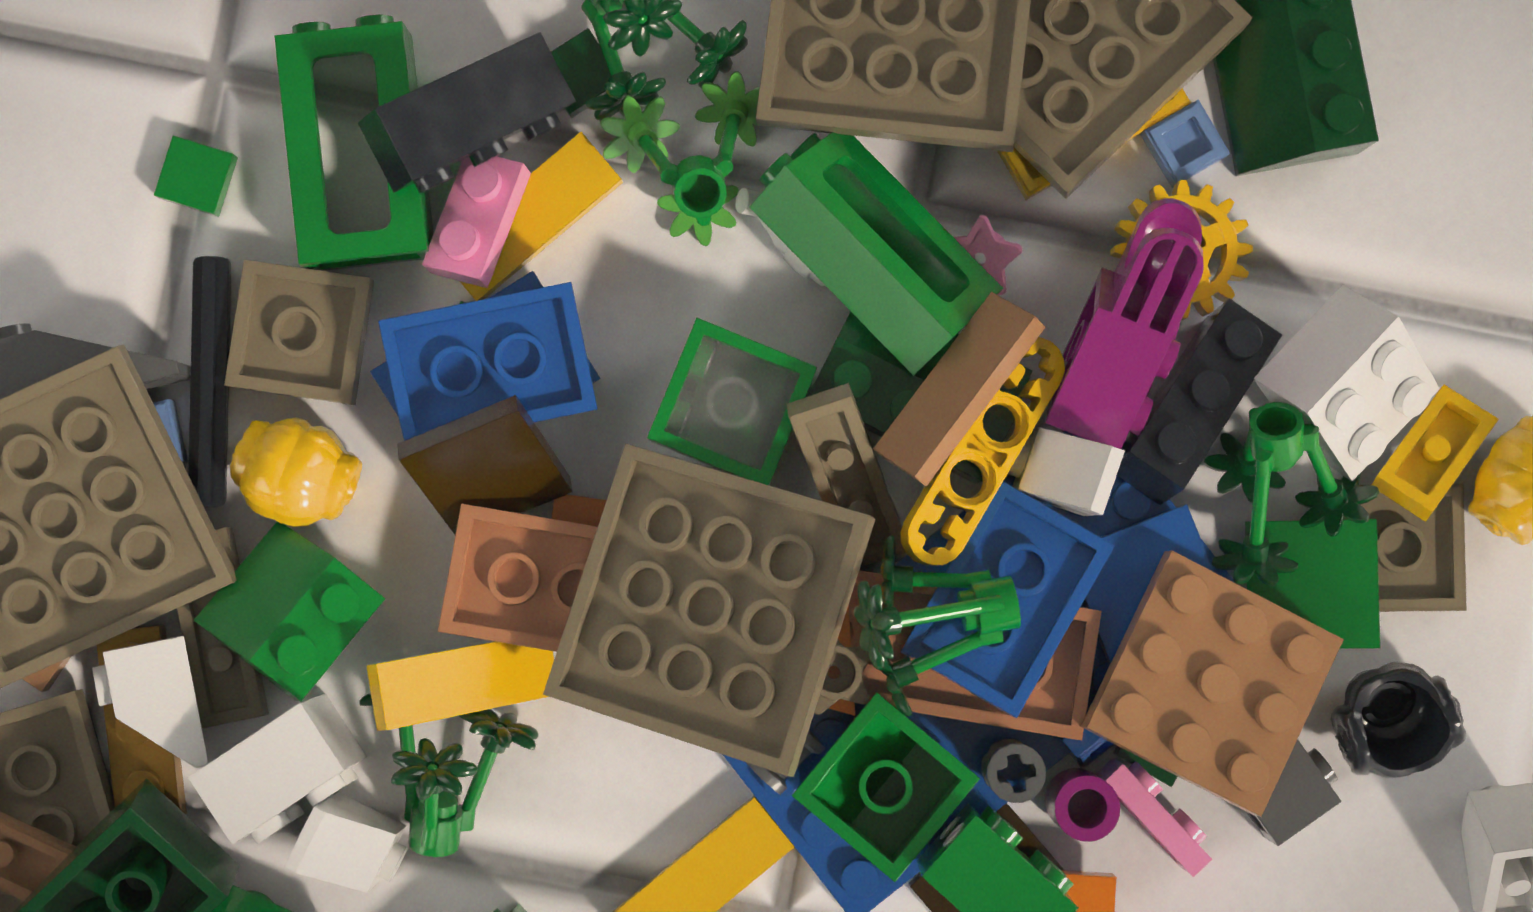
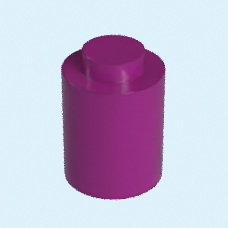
M1069 768L1054 776L1047 786L1045 792L1047 813L1053 822L1071 838L1083 842L1097 841L1107 836L1115 828L1120 816L1118 795L1109 783L1093 772L1083 768Z

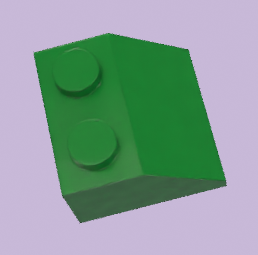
M277 521L235 570L236 581L219 589L193 621L290 698L301 702L385 598L335 557L285 524Z
M876 692L795 790L792 797L892 881L896 882L980 778Z

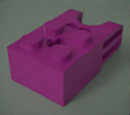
M1173 198L1153 201L1140 215L1115 272L1103 267L1101 268L1063 351L1065 372L1059 387L1048 404L1047 424L1084 439L1119 449L1122 448L1129 432L1138 436L1143 430L1153 405V399L1148 398L1154 378L1158 376L1166 379L1176 361L1181 342L1176 341L1175 338L1180 322L1204 270L1203 249L1200 246L1202 241L1201 219L1191 205Z

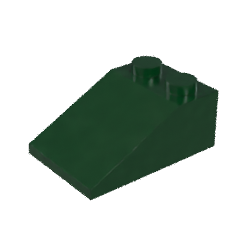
M146 778L99 822L14 912H212L228 897L241 865Z

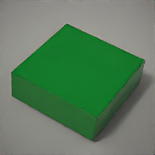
M173 135L154 196L219 217L238 157L232 153Z

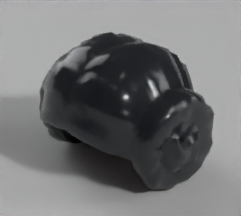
M1391 662L1377 669L1358 673L1347 685L1344 704L1336 707L1330 718L1342 756L1350 766L1351 772L1356 775L1374 773L1385 778L1409 776L1413 773L1429 769L1441 762L1452 748L1459 746L1466 739L1460 703L1457 698L1451 695L1446 680L1439 675L1431 678L1421 667L1409 663Z

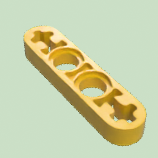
M1038 337L1023 357L1026 358L1038 353L1042 357L1038 367L1046 373L1044 379L1036 378L1026 383L1019 397L1030 399V406L1028 407L1019 397L1001 392L999 389L928 485L923 488L904 520L901 529V544L905 553L913 561L923 565H945L955 560L963 551L1062 381L1065 372L1064 358L1060 349L1052 341ZM1019 363L1003 385L1007 389L1018 386L1025 374L1024 366ZM993 405L1007 407L1015 418L1014 433L1005 442L992 440L983 428L985 412ZM962 460L974 463L980 469L983 478L980 491L969 499L958 496L950 485L952 468ZM936 495H938L948 506L965 510L966 515L963 520L958 515H949L940 532L948 540L946 547H932L926 552L922 548L926 538L918 530L921 524H935L940 519L946 507L933 503Z

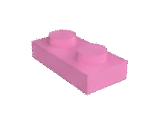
M469 157L462 160L430 242L429 252L426 253L422 263L431 274L488 288L531 173L525 164L496 157L474 168Z
M1112 758L1096 773L1097 776L1113 787L1120 803L1187 873L1194 877L1212 860L1199 846L1207 837L1206 834L1182 809L1179 808L1171 816L1155 798L1163 790L1162 787L1138 762L1135 761L1127 768L1123 763Z

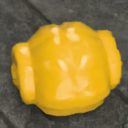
M1533 416L1521 418L1514 428L1503 433L1496 440L1489 456L1478 470L1475 479L1474 497L1467 507L1469 514L1476 517L1492 534L1509 537L1520 545L1528 544L1533 539Z
M298 417L284 419L272 424L268 421H251L242 436V440L235 447L230 464V476L234 484L240 487L246 504L255 513L292 527L309 526L322 518L328 520L338 518L342 514L344 506L353 499L362 470V461L354 453L346 451L333 430L324 426H312L308 420Z

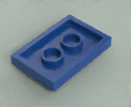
M572 282L378 321L404 441L514 395L518 397L534 422L598 409Z
M1003 481L963 551L951 562L946 573L967 574L989 570L992 578L1010 575L1018 597L1021 626L1017 629L1002 631V643L981 646L935 666L931 670L1013 718H1017L1115 545ZM937 587L926 607L958 602V591L968 590V588ZM961 617L915 625L900 652L912 659H916L977 632V629L965 631Z

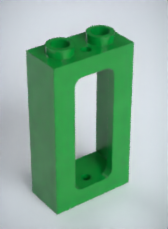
M390 15L362 16L355 20L356 26L331 29V25L326 22H304L294 25L291 34L274 35L298 263L306 269L326 271L424 260L426 253L429 252V245L434 234L429 190L419 194L415 184L394 193L387 181L391 220L383 229L336 234L332 232L329 226L313 67L317 61L324 58L360 54L370 55L374 59L379 106L418 89L412 35L402 21L394 22V18Z
M815 132L791 156L785 153L779 157L759 179L766 188L749 208L913 376L967 325L991 292L998 294L1004 289L853 135L832 132L822 139Z

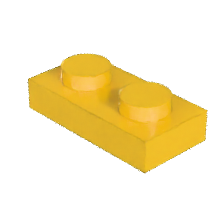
M1443 384L1380 470L1371 486L1378 487L1380 493L1426 522L1499 419Z

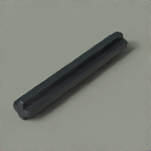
M201 256L193 261L188 475L204 507L223 506L227 498L229 387L224 386L230 352L231 262L227 258L218 256Z

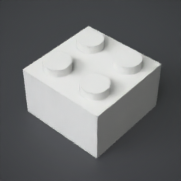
M1342 285L1254 377V380L1270 403H1288L1302 413L1304 424H1313L1319 427V444L1329 467L1351 481L1368 464L1373 463L1382 455L1386 445L1413 417L1419 415L1427 407L1430 399L1440 389L1399 316L1345 285Z
M323 694L300 702L189 776L188 779L231 844L236 843L249 834L252 835L258 844L305 814L298 804L303 799L307 798L312 807L356 780L358 776L352 767L365 759L367 755L328 696Z

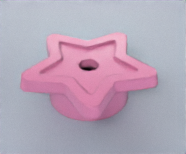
M981 215L967 236H957L954 238L974 259L976 253H983L985 255L986 261L980 265L1004 288L997 294L1002 295L1007 290L1005 268L1022 253V247L1019 244L1005 241L1000 234L993 230L988 217Z

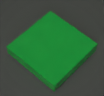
M1369 519L1368 522L1363 524L1355 523L1351 520H1343L1340 533L1334 537L1327 534L1324 521L1310 528L1301 527L1299 524L1300 520L1266 521L1264 537L1269 540V544L1287 542L1288 551L1282 557L1297 562L1298 569L1292 573H1277L1279 581L1275 586H1268L1262 583L1254 573L1253 577L1247 582V590L1344 639L1340 649L1381 648L1377 519ZM1245 521V537L1250 532L1251 521Z

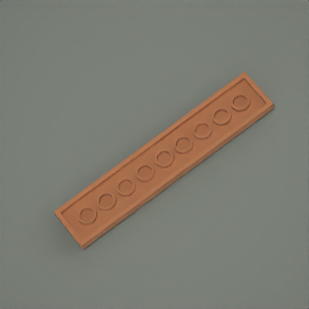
M461 504L438 632L557 652L598 527ZM859 570L849 601L851 647H860V635L865 627L857 622L853 613L854 608L860 605L858 585L861 581H867L870 588L876 584L881 586L884 582L882 574ZM913 586V592L894 591V607L899 612L925 608L937 587ZM1079 608L1017 718H1013L931 669L917 674L918 681L902 687L912 712L1082 741L1084 728L1081 725L1087 711L1102 611ZM915 625L902 627L900 634L888 636L894 653V657L890 659L891 663L907 656L900 651ZM869 660L862 672V679L869 695V701L877 692L896 708L892 694L886 687L887 676L873 667L871 660Z

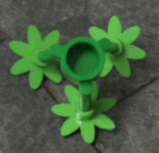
M739 71L731 74L727 91L712 82H705L702 86L703 93L714 105H708L699 109L695 114V118L700 122H719L715 130L714 140L720 147L718 155L714 159L697 155L689 156L680 161L678 165L670 163L667 159V149L658 138L668 137L676 133L680 128V124L674 120H659L665 107L664 98L661 96L651 100L642 111L634 97L626 95L623 99V113L626 120L616 117H605L600 121L601 127L606 132L617 136L603 149L604 158L612 159L627 152V167L632 173H635L640 169L646 153L658 169L662 182L672 186L673 194L661 196L657 200L660 208L672 212H680L673 220L669 229L672 237L682 235L694 224L695 234L700 244L708 246L712 237L711 222L726 228L736 226V219L722 206L736 197L739 189L734 185H726L724 177L733 170L731 159L737 135L746 145L751 147L756 145L757 135L754 125H757L756 113L760 90L759 86L745 94V82Z

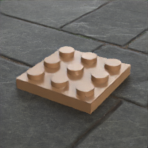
M1172 550L1164 551L1081 727L1252 815L1262 817L1344 639Z

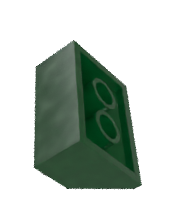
M1235 0L1252 16V19L1245 29L1213 59L1235 176L1355 155L1379 141L1351 0Z
M850 311L808 397L849 383L865 428L882 437L959 334L957 333L913 376ZM1024 366L1025 374L1018 386L1007 389L1002 385L1000 391L1019 397L1026 383L1029 382L1033 370ZM1002 405L991 406L985 412L983 418V428L986 434L992 440L1003 442L1013 423L1014 416L1007 407ZM962 460L952 468L951 472L975 484L983 482L980 469L970 461Z

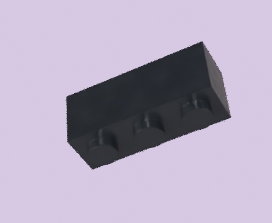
M541 32L375 108L357 124L393 192L395 193L415 184L419 194H422L455 177L449 166L469 157L475 168L507 152L509 149L504 140L521 131L527 141H531L560 126L561 122L557 113L575 103L576 100Z
M1227 299L1202 322L1154 396L1151 412L1141 433L1138 436L1130 433L1121 449L1125 452L1117 476L1159 505H1162L1183 491L1254 381V377L1259 373L1277 345L1282 334L1232 299Z

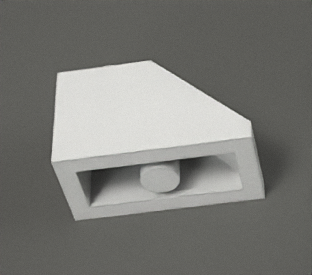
M1039 427L1030 434L1029 439L1026 441L1008 474L1015 477L1012 487L1035 500L1081 516L1103 515L1125 451L1113 446Z
M184 636L103 651L105 665L92 667L99 706L113 704L115 718L194 768L206 766L208 764Z
M1532 783L1511 786L1492 785L1481 790L1468 792L1461 826V838L1473 912H1533Z
M338 792L314 806L283 867L297 874L367 893L378 883L380 878L390 882L408 849V847L398 843L406 825Z

